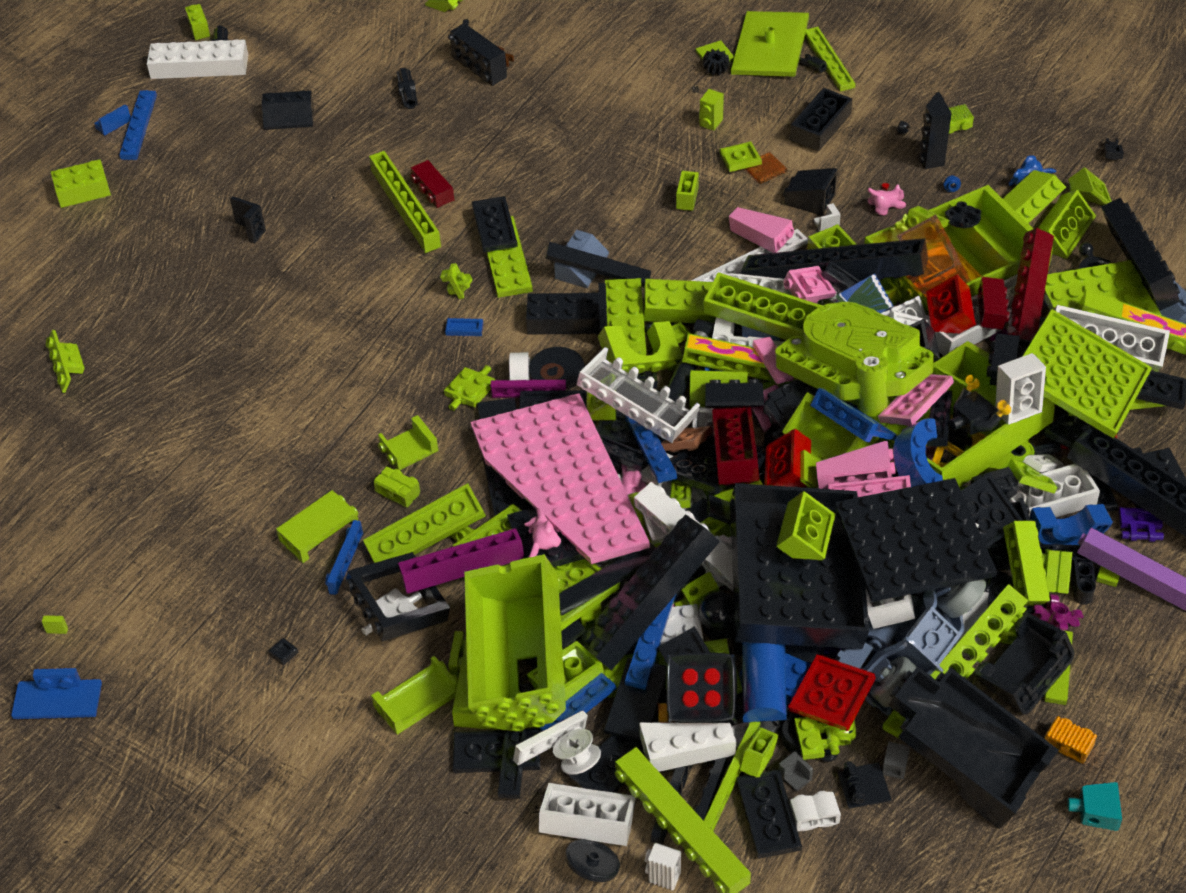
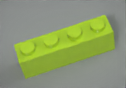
M1013 521L1004 526L1003 530L1014 589L1028 600L1024 606L1042 605L1050 601L1036 523L1035 521Z

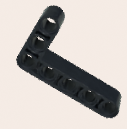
M1039 544L1044 554L1046 549L1072 552L1071 577L1074 599L1082 605L1091 603L1096 589L1093 561L1077 553L1081 545ZM1007 546L991 549L990 557L997 570H1011Z

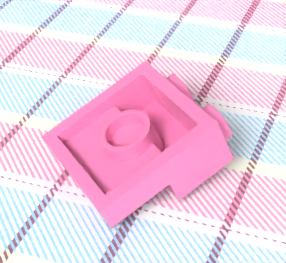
M819 266L789 270L783 282L785 289H789L792 296L816 304L818 300L833 298L836 294L828 279L822 275L823 272Z

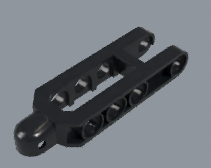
M727 757L707 761L713 764V769L709 771L707 786L703 787L700 805H697L695 812L703 821L718 792L726 769ZM692 765L678 767L674 771L670 785L680 796L684 790ZM657 820L654 824L650 841L651 843L663 845L668 830L662 829Z

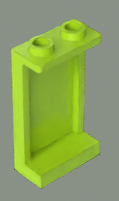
M332 490L276 528L278 539L293 555L304 563L309 560V550L349 522L358 521V511L354 506L348 505L342 495H337Z
M433 656L430 666L382 696L379 691L372 694L373 707L398 735L455 698L458 678L448 672L447 666L442 660L438 661Z

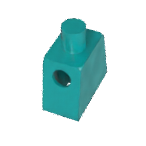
M1118 782L1082 786L1079 798H1068V811L1080 812L1083 825L1119 831L1122 822Z

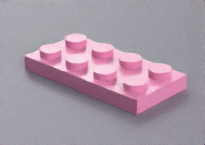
M929 375L907 394L897 396L878 416L880 423L906 426L915 424L954 383L952 376Z

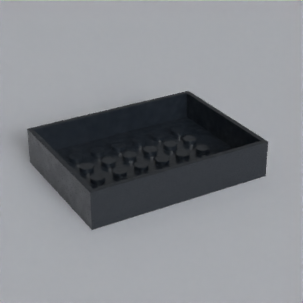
M734 484L730 500L735 642L863 649L869 633L866 586L835 509V502L858 498L857 491ZM803 491L835 513L826 556L823 560L792 558L776 547L787 504Z

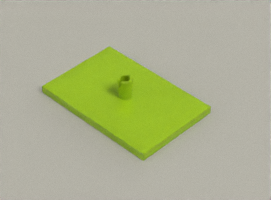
M747 11L731 68V75L795 77L808 25L809 13Z

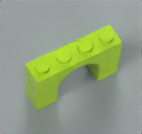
M670 321L653 322L647 331L653 349V355L649 356L638 354L629 347L621 325L606 326L598 335L602 350L605 347L608 349L606 360L613 364L616 358H621L623 360L621 369L627 373L633 367L639 370L638 374L645 371L675 370L680 359L683 357Z

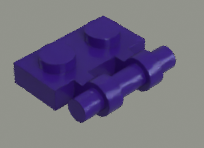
M1120 508V527L1129 529V531L1121 532L1122 539H1129V541H1137V539L1148 540V542L1164 539L1163 532L1155 531L1161 530L1163 526L1162 521L1142 508ZM1137 529H1147V532H1137Z

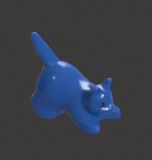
M1029 155L1021 168L1014 173L1008 185L1012 186L1015 184L1017 186L1033 170L1050 174L1056 173V170L1052 168L1043 169L1036 156Z

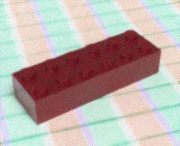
M751 406L712 409L719 484L732 485L742 482L749 484L759 481Z

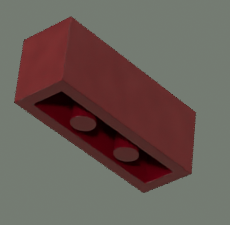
M429 160L410 167L412 183L418 186L420 192L424 193L428 201L433 203L436 208L455 200L453 187Z
M981 277L978 287L981 327L1003 330L1005 322L1008 323L1010 313L1007 311L1008 299H1006L1007 287H1004V279Z

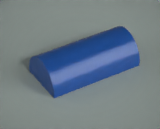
M743 642V723L787 720L785 645Z

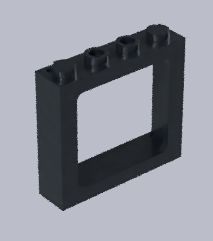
M413 552L347 571V577L344 582L346 590L352 594L355 604L360 607L365 620L369 621L374 634L378 635L382 642L448 621L450 606L436 586L418 590L428 606L393 617H386L364 584V582L400 572L398 563L416 558Z

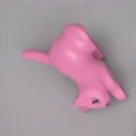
M898 184L891 191L868 188V192L871 194L868 198V203L876 207L875 212L878 215H887L890 207L896 209L906 207V203L902 201L904 198L903 190L900 189Z
M622 464L623 476L621 483L627 495L643 490L646 484L641 481L642 474L640 471L627 472V466Z
M540 508L536 510L538 516L533 517L524 524L529 527L528 532L533 533L534 544L529 558L537 556L539 549L548 550L558 547L561 543V539Z

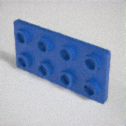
M76 668L34 669L33 678L35 681H20L18 683L11 715L13 719L96 717L102 681L100 679L81 680Z

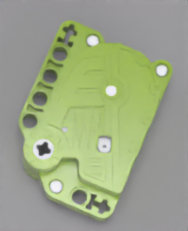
M853 302L828 303L817 307V309L806 316L803 324L804 335L789 338L775 350L777 369L817 389L822 388L840 400L856 405L858 410L870 417H878L888 406V396L907 394L933 373V352L920 346V331L918 329L900 323L869 307Z

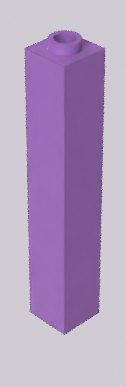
M1090 528L1087 535L1085 533L1082 534L1077 543L1081 545L1077 552L1078 554L1186 611L1185 577L1093 528Z

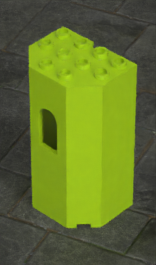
M545 554L511 561L508 566H500L498 564L466 571L465 606L468 708L483 726L507 731H522L525 728L543 727L545 724L553 723L566 710L558 574ZM537 657L538 687L536 690L521 693L519 688L518 661Z

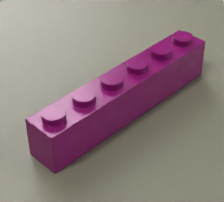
M515 528L402 561L398 564L402 582L408 594L465 577L466 571L498 564L502 566L509 564L511 561L523 559L524 552L521 538Z

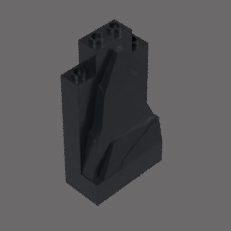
M919 666L913 672L908 670L901 679L904 682L902 687L897 685L889 695L893 699L888 706L905 718V721L900 726L903 731L898 738L953 779L959 789L958 794L977 813L1000 829L1017 813L1027 798L1025 797L1026 793L1039 774L1050 764L1059 749L951 667L945 674L941 671L936 679Z

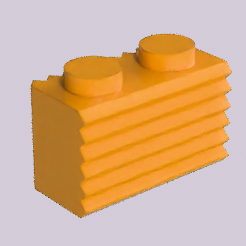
M1056 716L1044 739L1059 749L1058 752L1084 764L1095 744L1097 735L1093 734L1088 728L1076 726L1067 718Z

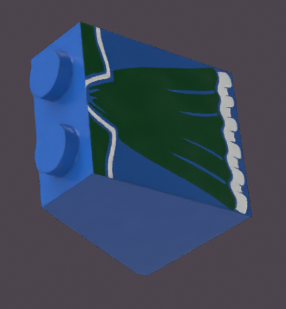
M875 273L835 296L837 298L835 303L853 302L869 307L880 314L894 307Z

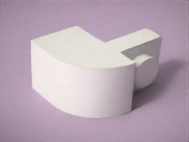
M529 352L510 353V380H529Z

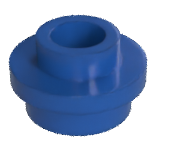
M951 175L944 180L943 185L946 191L955 192L960 188L961 181L958 177Z

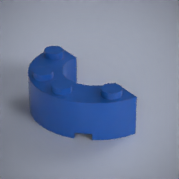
M924 419L908 426L895 439L893 448L895 466L899 476L910 475L911 487L943 480L942 475L936 473L931 468L925 453L927 442L937 438L935 419Z
M1103 504L1085 505L1076 515L1065 519H1056L1051 507L1032 508L1030 512V520L1035 521L1038 539L1042 544L1079 545L1077 543L1083 533L1087 535L1090 528L1103 534L1113 523Z

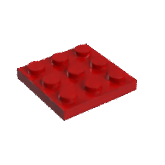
M817 654L788 708L791 712L848 732L876 679L875 673Z

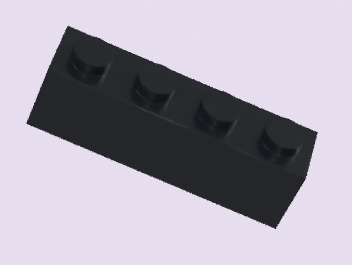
M940 92L935 93L926 105L925 114H923L924 126L921 129V151L918 154V159L925 169L945 166L952 113Z

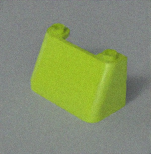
M808 392L782 431L786 434L794 428L811 439V451L824 460L873 445L879 438L873 436L870 442H866L810 406L815 396Z

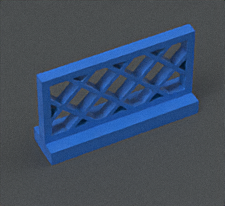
M822 388L818 389L810 405L866 442H870L873 436L894 441L898 436L854 406L838 399Z

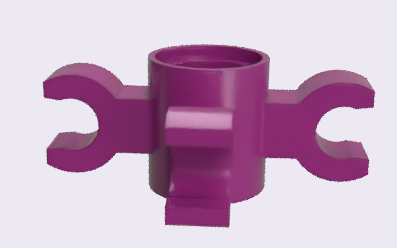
M1049 594L1050 602H1046L1047 609L1041 605H1034L1033 607L1035 613L1038 614L1031 613L1032 615L1063 631L1068 630L1067 623H1070L1071 626L1079 627L1080 622L1077 618L1084 617L1081 610L1069 611L1065 604L1059 602V596Z

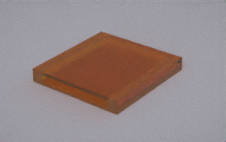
M770 152L760 156L762 159L761 165L745 168L760 184L787 172V168Z

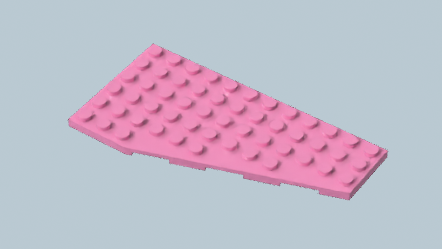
M580 393L470 422L485 463L499 473L522 499L525 498L536 510L540 508L557 532L560 531L588 562L594 564L650 548V542Z

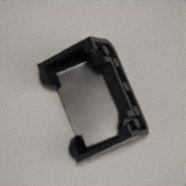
M1025 612L1015 623V631L1018 637L994 665L984 662L974 672L979 682L1022 714H1028L1071 664L1075 654L1065 631Z

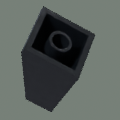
M826 168L798 171L794 177L792 176L789 186L784 189V205L823 216L827 210V205L831 203L836 194L838 169Z

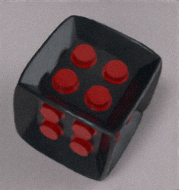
M681 653L667 656L666 682L669 723L737 724V673L735 666L736 657L734 654Z

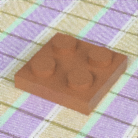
M711 426L685 428L673 443L665 440L661 444L665 451L678 452L681 449L692 451L707 440L706 438L712 434Z

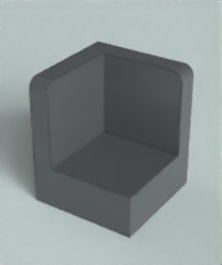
M888 741L883 775L904 780L910 749L908 745Z
M793 752L779 763L778 770H780L782 779L795 792L812 780L813 768L796 752Z

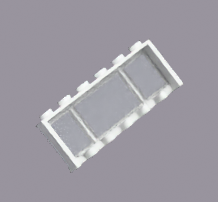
M605 347L580 371L577 385L663 439L673 443L690 422L696 419L700 404L696 403L691 410L684 407L686 403L684 396H680L675 402L668 398L670 394L669 387L664 386L661 392L653 389L654 379L649 376L645 383L637 379L639 370L636 367H633L627 373L621 369L623 364L621 358H616L613 364L607 361L608 349Z

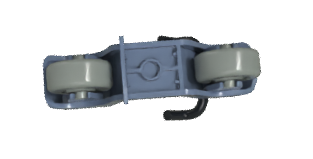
M984 579L911 594L923 600L927 609L901 642L877 651L863 669L875 673L876 676L865 698L872 707H877L885 715H890L892 708L888 704L893 698L889 695L897 685L902 687L904 682L901 679L908 670L913 672L919 666L929 675L935 670L938 672L944 671L939 665L963 634V614L971 611L972 607L982 597L986 588Z

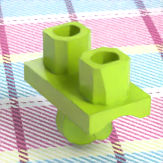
M454 263L451 264L450 269L442 270L440 276L442 282H450L447 285L449 295L456 294L459 299H464V291L470 288L472 282L470 274L460 272L457 264Z

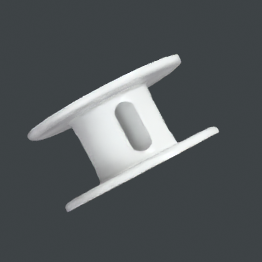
M576 729L570 731L558 739L553 746L555 757L563 759L561 769L564 773L569 775L583 773L592 768L601 757L599 747L591 744L593 735L589 730Z

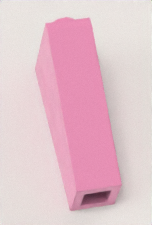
M739 207L729 215L730 231L772 253L778 252L794 234L792 220Z
M883 441L816 462L819 489H828V484L892 477V474H896L895 464L890 462L894 461L893 449H888V441Z

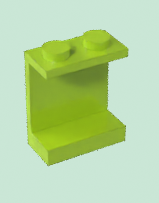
M418 415L411 418L412 429L388 441L382 433L378 434L379 450L387 455L389 463L395 465L398 470H402L438 452L437 438Z

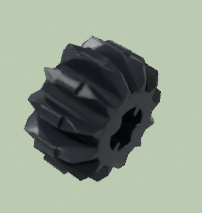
M713 48L711 51H706L702 59L703 69L707 73L711 72L712 75L718 74L720 76L721 72L725 73L730 63L729 55H726L725 51L720 52L719 48L717 51Z

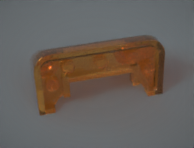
M937 215L897 235L899 241L926 239L928 262L924 274L917 276L918 280L915 281L920 291L924 289L926 292L956 274L966 284L971 282Z

